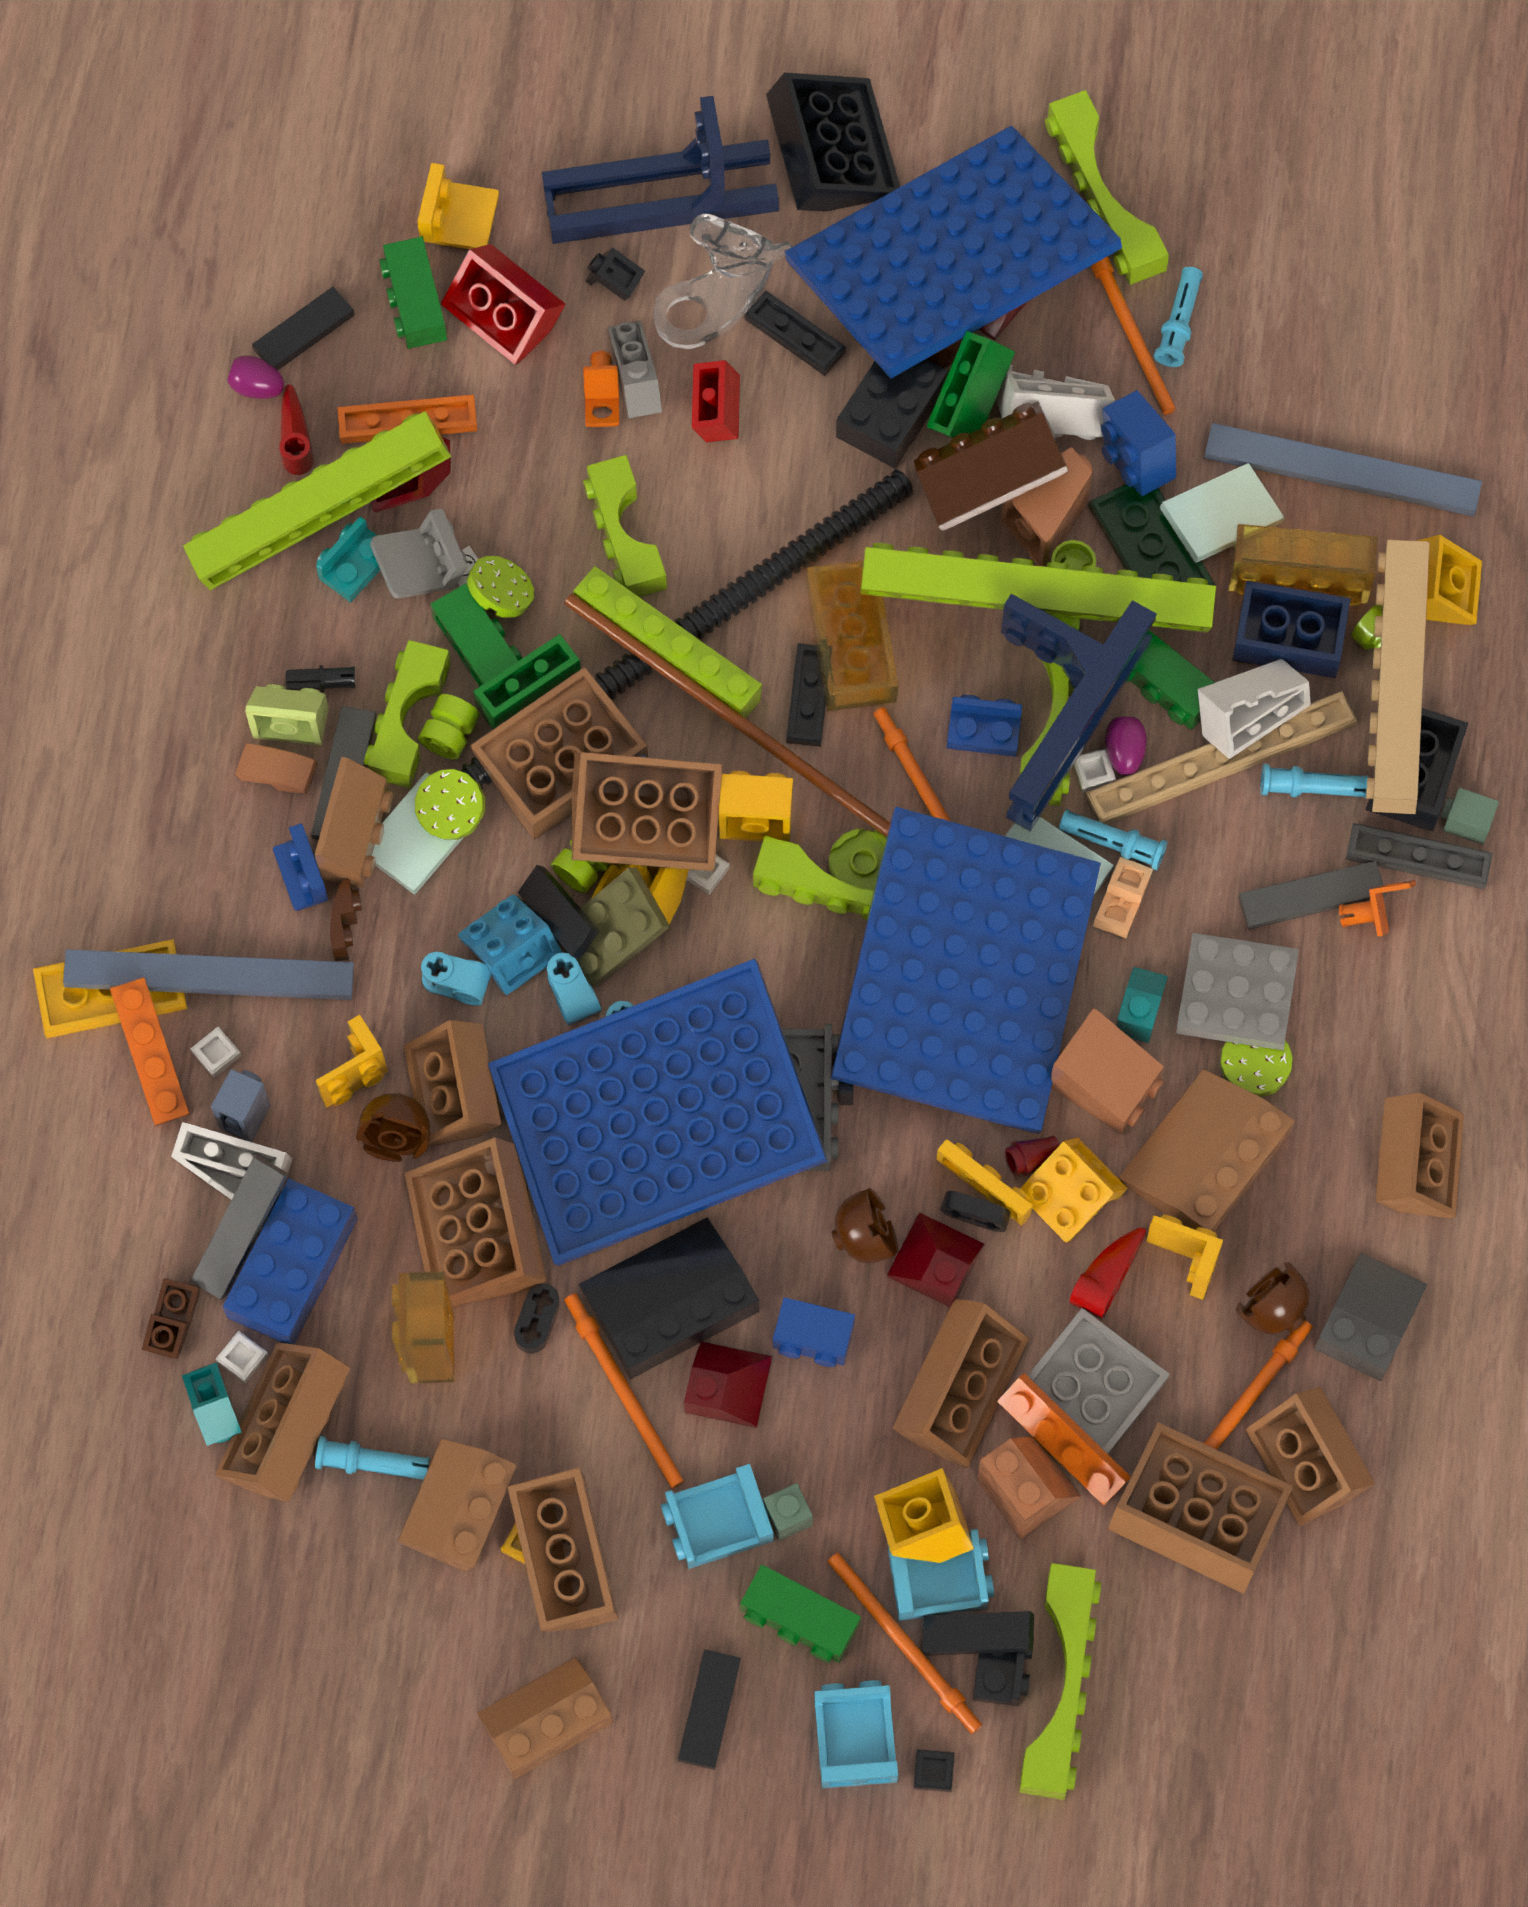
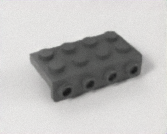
M825 1024L824 1029L781 1028L828 1162L805 1171H831V1159H838V1137H831V1125H838L839 1109L838 1103H831V1090H839V1081L830 1079L832 1072V1056L836 1055L839 1034H832V1024Z

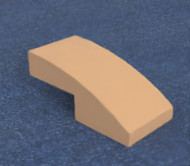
M1120 857L1095 917L1093 927L1126 939L1145 894L1153 869Z

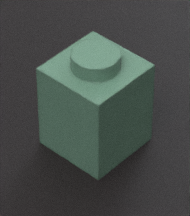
M1458 788L1455 798L1447 797L1441 817L1447 819L1443 831L1484 845L1499 801Z
M797 1483L763 1498L768 1519L779 1541L813 1526V1515Z

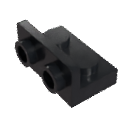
M1033 1651L979 1654L973 1700L1018 1706L1020 1696L1027 1697L1030 1674L1023 1673L1024 1659H1032Z

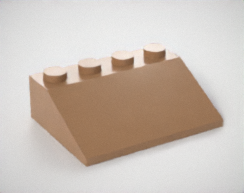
M585 667L470 745L514 815L534 840L572 815V783L575 754L585 752L640 757L645 754L648 758L647 744Z
M585 752L575 754L572 783V860L714 871L722 764Z
M1203 1069L1118 1179L1165 1215L1173 1216L1182 1221L1183 1226L1194 1230L1201 1227L1215 1232L1289 1137L1295 1120L1267 1100Z
M494 1137L404 1173L432 1310L437 1311L517 1293L547 1281L525 1177L514 1143Z
M1158 1422L1115 1509L1108 1530L1244 1594L1294 1486Z

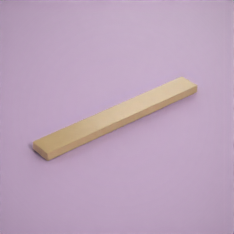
M1343 691L1311 703L1309 707L1230 759L1209 743L1086 792V799L1096 820L1109 824L1356 725L1357 719Z

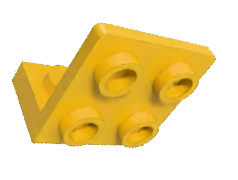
M431 163L417 220L419 237L423 236L424 242L463 249H473L488 245L499 199V191L451 182V179L446 178L445 165Z
M360 1014L347 1021L351 1034L346 1037L351 1045L350 1050L354 1058L316 1080L325 1107H329L332 1104L339 1106L347 1102L353 1096V1092L363 1086L368 1088L376 1085L384 1078V1074L388 1072L382 1049Z
M1077 1137L1063 1141L1020 1189L1029 1196V1203L1033 1205L1032 1209L1064 1242H1070L1107 1202L1119 1199L1128 1188Z
M1153 1216L1147 1242L1193 1259L1186 1281L1192 1283L1190 1295L1204 1300L1218 1261L1223 1240L1217 1238V1234L1209 1229L1198 1227L1194 1230L1183 1226L1182 1221L1173 1216Z

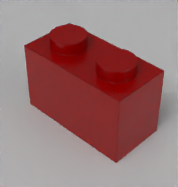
M726 360L693 364L692 429L706 443L739 439L740 374Z

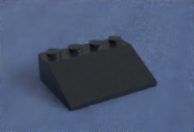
M784 72L767 92V101L797 210L827 212L871 203L900 187L870 78Z
M708 1217L579 1284L583 1295L630 1380L699 1344L700 1341L703 1342L760 1312L759 1299L742 1268Z

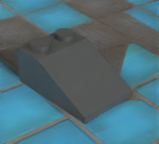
M1360 1253L1314 1349L1382 1381L1427 1284Z

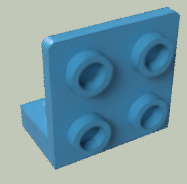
M511 895L499 902L497 906L458 933L460 941L488 967L498 988L506 996L547 967L551 957L562 953L549 926L516 895Z

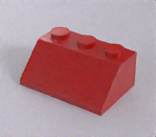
M488 244L469 249L440 305L516 365L551 332L566 304L496 247Z

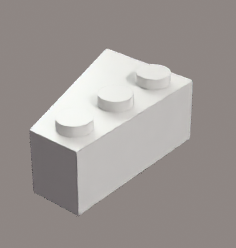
M1010 364L995 399L1002 418L1012 414L1013 410L1022 404H1033L1039 401L1055 437H1061L1063 434L1077 435L1087 440L1103 437L1101 431V424H1103L1102 408L1115 402L1108 385L1067 376L1065 382L1044 378V371L1034 370L1033 376L1013 372V365Z
M1283 659L1198 689L1202 736L1228 759L1311 705L1309 681Z
M182 1122L171 1155L177 1162L231 1200L253 1157L259 1155L287 1173L293 1159L286 1152ZM283 1184V1186H282V1188H281V1190H280V1192H279V1194H278V1196H277V1198H276V1200H275V1202H274L272 1208L270 1209V1211H269V1213H268V1215H267V1217H266L264 1223H266V1221H267V1219H268V1217H269V1215H270V1213H271V1211H272V1209H273V1207H274L276 1201L278 1200V1198H279V1196H280V1194H281V1192H282V1190H283L284 1184Z

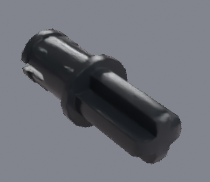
M319 665L317 669L287 670L285 674L288 690L312 688L320 689L321 692H324V689L356 688L355 666L323 668V665Z

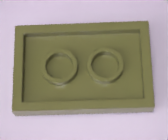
M627 868L581 907V910L600 932L581 959H575L578 961L587 982L590 983L592 988H596L670 928L669 923L637 868Z

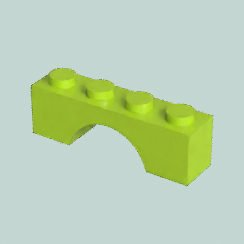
M627 455L587 465L588 479L583 480V486L587 499H594L597 509L592 510L598 530L604 528L607 539L602 540L607 560L614 559L617 568L612 570L614 580L638 597L667 590L666 573L657 546L632 539L626 534L620 524L621 517L626 508L637 500L636 482Z
M408 640L405 651L400 650L395 664V671H398L395 683L389 682L385 694V702H388L385 714L379 713L377 717L375 733L378 735L375 745L370 744L368 746L364 764L368 765V769L385 777L387 783L410 789L412 787L421 754L419 744L412 740L403 729L404 719L410 708L418 701L442 694L451 666L450 654L447 649Z

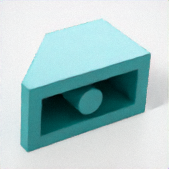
M1133 967L1116 1026L1130 1038L1149 1043L1168 976Z
M217 1362L182 1375L194 1415L207 1446L213 1443L226 1442L234 1435L242 1433Z

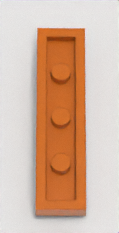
M474 394L337 407L341 444L372 441V438L379 432L390 431L401 425L408 416L420 414L424 411L433 420L440 435L478 431Z
M143 977L110 988L154 1125L158 1126L190 1115L145 978Z
M1025 1373L997 1401L1101 1504L1105 1505L1131 1478L1119 1464Z

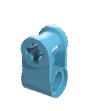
M433 952L424 957L421 964L422 983L427 991L456 999L467 1005L479 1006L482 1004L491 977V973L484 963L465 960L443 952ZM437 969L443 970V972L438 974V977L432 976V974L437 972Z
M558 953L551 957L547 965V978L567 1025L570 1026L601 1012L595 992L590 983L587 982L578 961L569 953ZM563 967L565 971H569V977L564 978L561 974H557V969Z

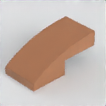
M246 743L235 775L241 781L271 784L277 791L307 794L318 762L315 759L293 752Z

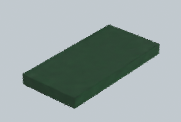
M1125 484L1089 501L1088 507L1125 570L1138 572V577L1152 579V574L1173 576V581L1186 583L1187 578H1202L1208 580V585L1216 586L1203 562L1195 563L1161 511L1160 506L1166 500L1159 488L1141 496L1133 486L1129 487Z

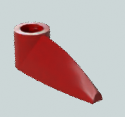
M288 384L284 387L282 398L281 442L279 450L285 470L293 475H302L311 469L313 453L308 427L295 388ZM300 452L299 455L293 456V453Z
M1137 1228L1105 1248L1085 1273L1080 1275L1071 1293L1069 1303L1083 1308L1100 1318H1104L1145 1238L1147 1229Z

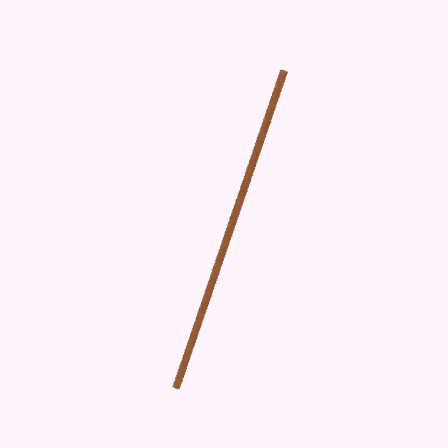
M573 593L568 596L564 603L566 606L887 837L890 826L889 821Z

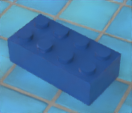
M288 1178L223 1305L227 1318L281 1343L295 1345L358 1220L355 1208Z

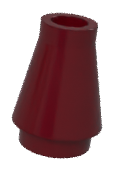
M1052 1135L1047 1138L1012 1142L1011 1147L1005 1149V1159L1011 1173L1015 1176L1019 1174L1026 1176L1033 1172L1059 1147V1141Z

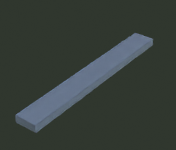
M1215 423L1211 425L1204 459L1237 466L1249 463L1252 469L1473 517L1476 513L1482 485L1480 480Z
M66 949L63 985L66 988L110 989L144 977L149 991L352 1000L354 962Z

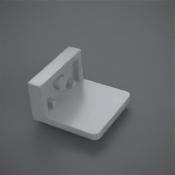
M442 508L430 510L418 529L374 536L370 542L371 549L390 594L397 599L454 589L468 568L466 556L460 550L454 536L453 526L447 520Z

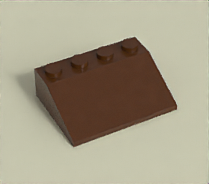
M1039 401L1033 404H1022L1015 408L1012 414L1002 419H990L981 426V429L970 434L961 433L953 437L949 444L939 449L935 447L923 451L917 459L913 460L916 472L941 532L1069 472L1055 434Z

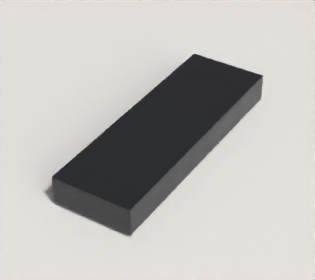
M331 287L252 344L253 350L262 360L279 370L355 315L354 310L338 291Z
M766 290L745 313V320L824 376L846 352V346Z
M797 644L786 743L821 747L832 647Z
M536 865L517 893L534 913L549 926L552 934L572 957L581 959L600 931L546 867Z
M1031 1611L924 1616L922 1653L926 1656L1033 1651L1034 1614Z
M704 1649L678 1762L715 1770L741 1663L740 1657Z

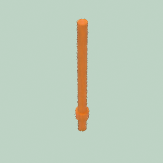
M1105 257L1091 265V270L1095 278L1100 279L1163 414H1170L1176 410V407L1112 274L1114 268L1109 258Z
M885 707L879 708L873 715L885 734L883 739L891 752L895 751L932 817L951 821L907 746L909 740L901 728L897 729Z
M577 1293L569 1295L564 1299V1302L577 1323L575 1329L582 1340H587L671 1489L677 1488L684 1483V1480L599 1333L601 1328L594 1316H589Z
M1305 1320L1286 1339H1281L1272 1350L1273 1356L1203 1444L1216 1450L1219 1449L1284 1364H1290L1299 1353L1297 1348L1313 1329V1326Z
M839 1552L829 1558L827 1563L941 1698L939 1703L949 1714L953 1712L971 1735L977 1732L983 1724L964 1703L966 1698L957 1687L952 1689Z

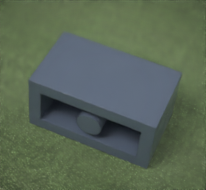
M231 1069L211 1105L219 1129L249 1142L253 1141L271 1107L264 1084L261 1083L262 1079L247 1070L239 1073Z

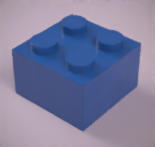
M1138 390L1102 408L1103 424H1101V431L1104 446L1101 448L1102 454L1110 465L1114 464L1118 468L1127 486H1133L1141 496H1144L1176 479V434Z

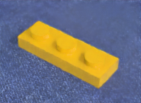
M946 1139L937 1150V1161L991 1203L1008 1209L1011 1212V1218L1022 1226L1031 1216L1033 1205L1029 1203V1196L1018 1187L1014 1186L1011 1189L1003 1183L1001 1175L987 1164L981 1166L972 1159L973 1154L967 1147L958 1142L954 1145Z

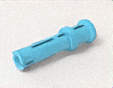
M1184 267L1182 269V276L1170 318L1161 328L1163 337L1160 347L1155 350L1154 358L1164 366L1179 367L1184 362V346L1190 340L1192 333L1189 322L1200 282L1203 278V272L1195 267Z
M1263 764L1260 793L1266 796L1269 792L1287 793L1294 798L1301 796V793L1366 798L1367 777L1369 775L1303 772V768L1299 766L1285 769L1271 768L1269 764Z
M1068 809L1064 812L1059 825V830L1119 851L1123 858L1128 860L1133 858L1147 863L1155 871L1160 867L1168 841L1164 839L1159 842L1142 836L1139 830L1130 829L1129 832H1126L1100 821L1076 814Z
M320 1436L316 1452L315 1469H321L323 1466L345 1469L346 1474L363 1470L422 1479L423 1481L429 1467L430 1457L425 1458L361 1448V1444L357 1443V1441H351L347 1444L327 1441L326 1436Z

